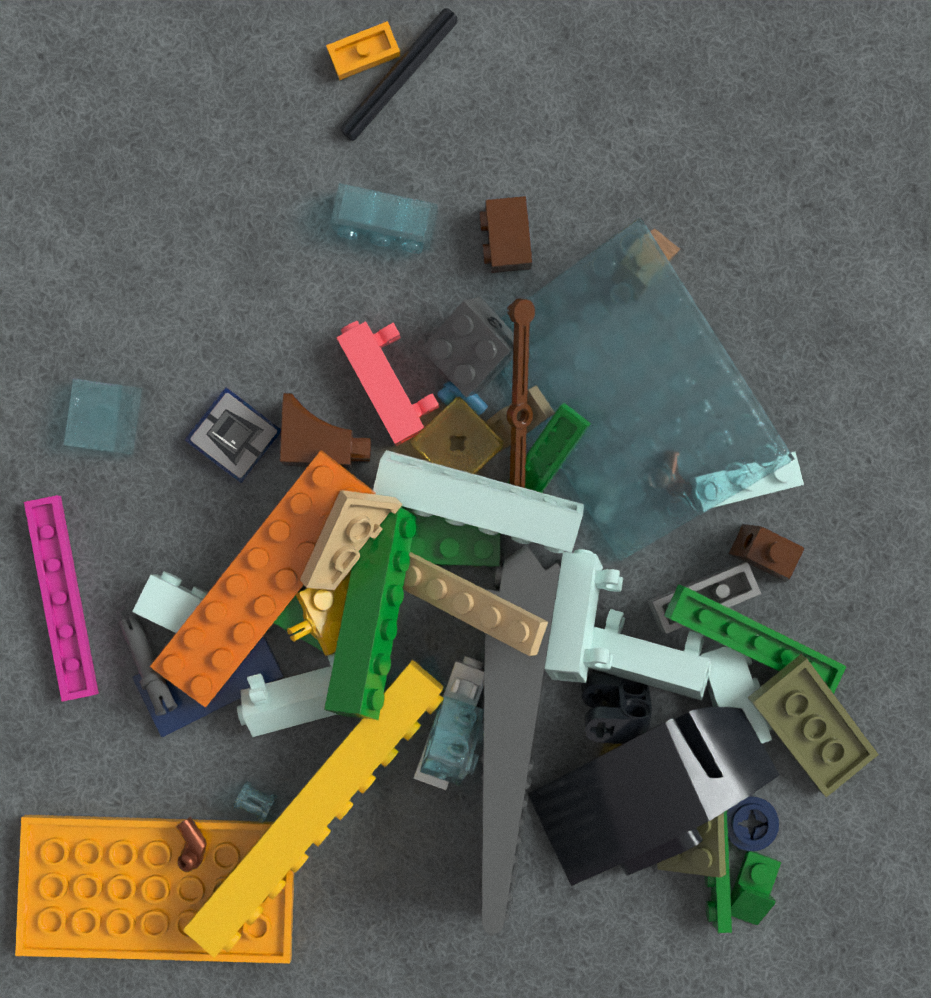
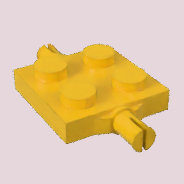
M351 570L335 590L306 588L296 594L303 609L304 621L287 629L288 635L301 629L300 632L290 636L293 642L311 633L318 640L325 656L336 651Z

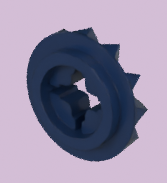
M750 795L727 810L728 838L735 846L746 851H759L768 847L776 838L779 830V819L776 810L765 799ZM750 810H752L756 820L765 822V824L754 826L751 837L748 828L738 824V822L748 820Z

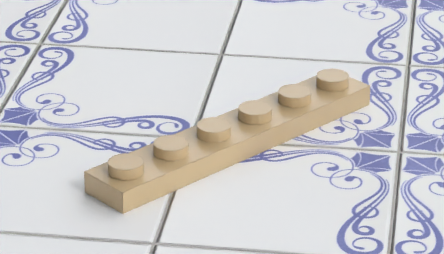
M410 552V565L406 571L403 590L528 656L537 655L548 621Z

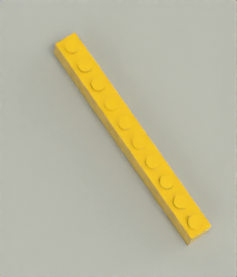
M412 659L384 692V705L380 710L379 720L365 718L360 720L200 908L183 931L214 958L222 949L229 952L242 936L238 932L242 925L246 922L251 926L264 909L260 904L265 898L269 896L273 900L286 885L282 878L290 869L296 873L309 857L305 854V851L312 843L318 847L331 832L327 827L334 817L341 820L354 805L350 801L351 797L357 790L363 794L376 779L372 775L374 770L380 764L386 767L399 752L394 748L402 738L409 741L421 726L417 722L420 716L425 711L431 715L444 699L439 695L444 686Z

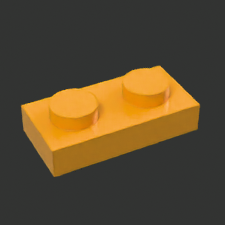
M388 21L326 45L339 80L401 56Z

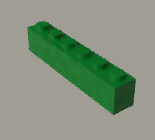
M402 507L395 514L390 512L380 524L383 530L375 539L370 537L359 550V560L352 567L324 707L326 711L342 716L379 720L380 710L384 705L386 678L391 668L390 656L393 640L397 634L399 607L404 597V580L410 565V548L412 538L416 532V516Z

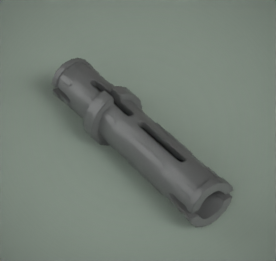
M130 616L128 618L133 627L132 631L126 619L121 620L118 626L123 633L141 675V687L143 690H147L156 716L165 715L167 713L162 700H164L169 712L175 710L177 704L174 702L166 684L167 679L150 667L156 658L145 635L139 616Z

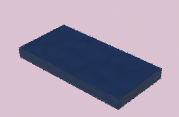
M263 635L206 708L166 680L177 708L169 712L164 700H162L167 714L156 716L147 690H143L140 681L142 678L140 673L132 678L161 737H164L240 699V690L251 688L247 677L261 674L266 684L283 677L284 674L265 635Z

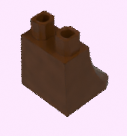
M292 393L283 394L280 462L284 466L308 467L320 450L344 468H352V462H370L371 438H353L352 430L331 425L317 418L303 407Z

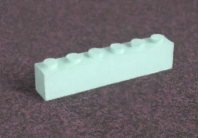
M387 450L380 459L373 491L376 492L375 495L396 497L403 504L402 506L411 508L417 515L430 517L433 514L444 517L446 522L453 525H473L478 527L479 531L489 535L502 533L511 536V539L518 543L530 544L534 542L544 545L545 549L554 553H564V551L572 553L584 509V504Z

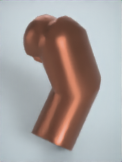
M190 816L176 826L186 841L182 855L177 860L179 868L184 872H189L199 867L203 861L207 846L205 837Z

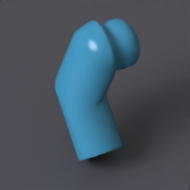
M451 381L443 384V388L437 393L438 398L445 405H451L455 399L461 401L475 417L481 415L488 407L477 394L466 398Z

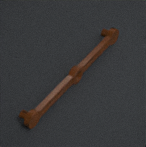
M519 298L507 307V310H509L507 314L514 323L512 405L508 408L506 417L509 425H511L510 484L525 488L526 429L533 418V411L527 404L530 322H532L535 316V307L530 300ZM521 411V417L517 420V413Z

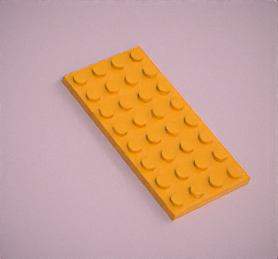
M24 815L21 817L15 956L290 964L292 957L294 872L291 869L282 878L286 885L273 900L267 896L260 904L264 910L251 926L245 922L238 930L242 936L229 952L222 949L214 958L183 931L200 908L274 822L193 819L205 837L207 846L203 861L199 867L189 872H184L179 868L177 860L182 855L186 841L176 826L186 819Z

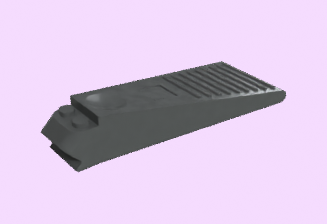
M526 544L507 557L503 567L497 566L494 587L499 592L487 590L548 621L538 653L534 656H528L485 633L484 756L481 757L483 775L480 777L483 782V793L480 795V799L483 800V811L480 814V818L483 819V830L480 833V837L483 839V848L480 851L482 868L479 872V875L482 877V887L479 891V895L482 897V905L479 915L482 916L483 929L490 936H494L503 929L505 921L509 919L513 904V893L516 885L515 878L519 867L517 862L521 852L519 844L524 833L521 826L526 818L524 807H526L529 800L527 789L532 782L529 774L534 766L532 755L560 574L558 563H555L545 571Z

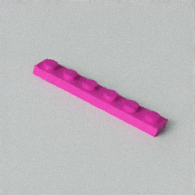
M56 495L24 502L61 701L99 694L61 496Z

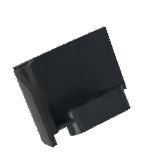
M706 707L692 710L674 720L670 719L528 793V796L568 881L573 886L617 865H621L624 873L628 876L693 848L703 841L697 827L709 822L749 797L780 774L742 708Z

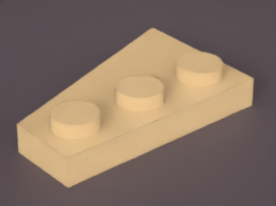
M340 490L300 578L306 588L335 590L359 560V550L370 537L375 539L383 530L380 526L390 512L395 514L403 504L396 497Z

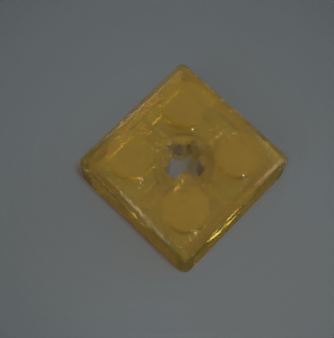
M456 397L411 441L412 446L428 462L471 474H476L504 446V442L461 397ZM454 436L459 439L463 436L466 439L464 442L466 449L463 452L458 449L454 452L449 449L452 445L451 437Z

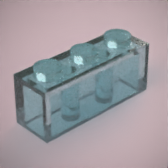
M339 183L330 223L333 230L338 231L337 235L340 237L355 240L357 235L369 237L370 242L375 245L387 247L392 242L402 244V249L405 251L420 254L422 249H431L438 217V204Z

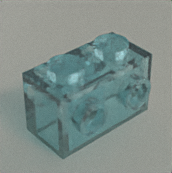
M445 696L434 717L420 772L459 786L467 774L473 775L479 755L474 753L475 746L481 743L484 736V723H481L484 709Z

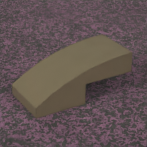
M537 385L528 389L527 404L533 411V418L530 425L527 426L526 434L555 414ZM512 403L482 424L500 452L511 446V425H509L506 415ZM521 411L517 413V420L521 417Z

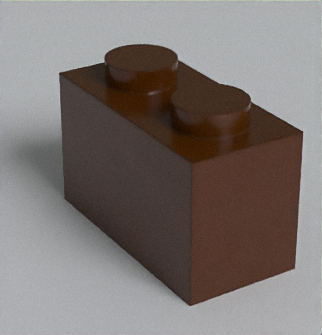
M526 196L486 200L485 211H479L481 232L487 231L489 243L482 244L484 264H491V273L530 270L532 267V253Z

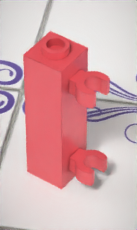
M356 321L342 328V334L336 338L395 445L398 446L424 432L425 427L420 417L438 409L439 404L433 393L413 405L407 397L381 349L401 338L395 324L392 323L375 334L372 333L366 321L362 324Z

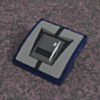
M225 387L184 440L242 483L279 436L281 429Z

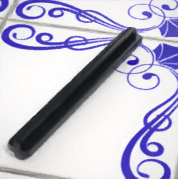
M444 8L341 125V131L348 139L352 141L357 139L453 29L458 21V17L449 8Z

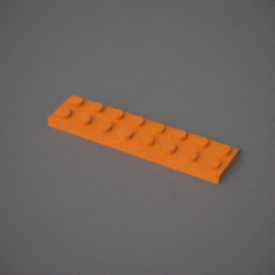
M320 450L150 667L206 708L303 586L300 578L340 490L376 494V492Z

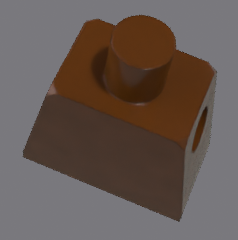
M742 524L728 554L786 582L791 578L805 548L764 527ZM753 536L750 545L746 548L749 539Z

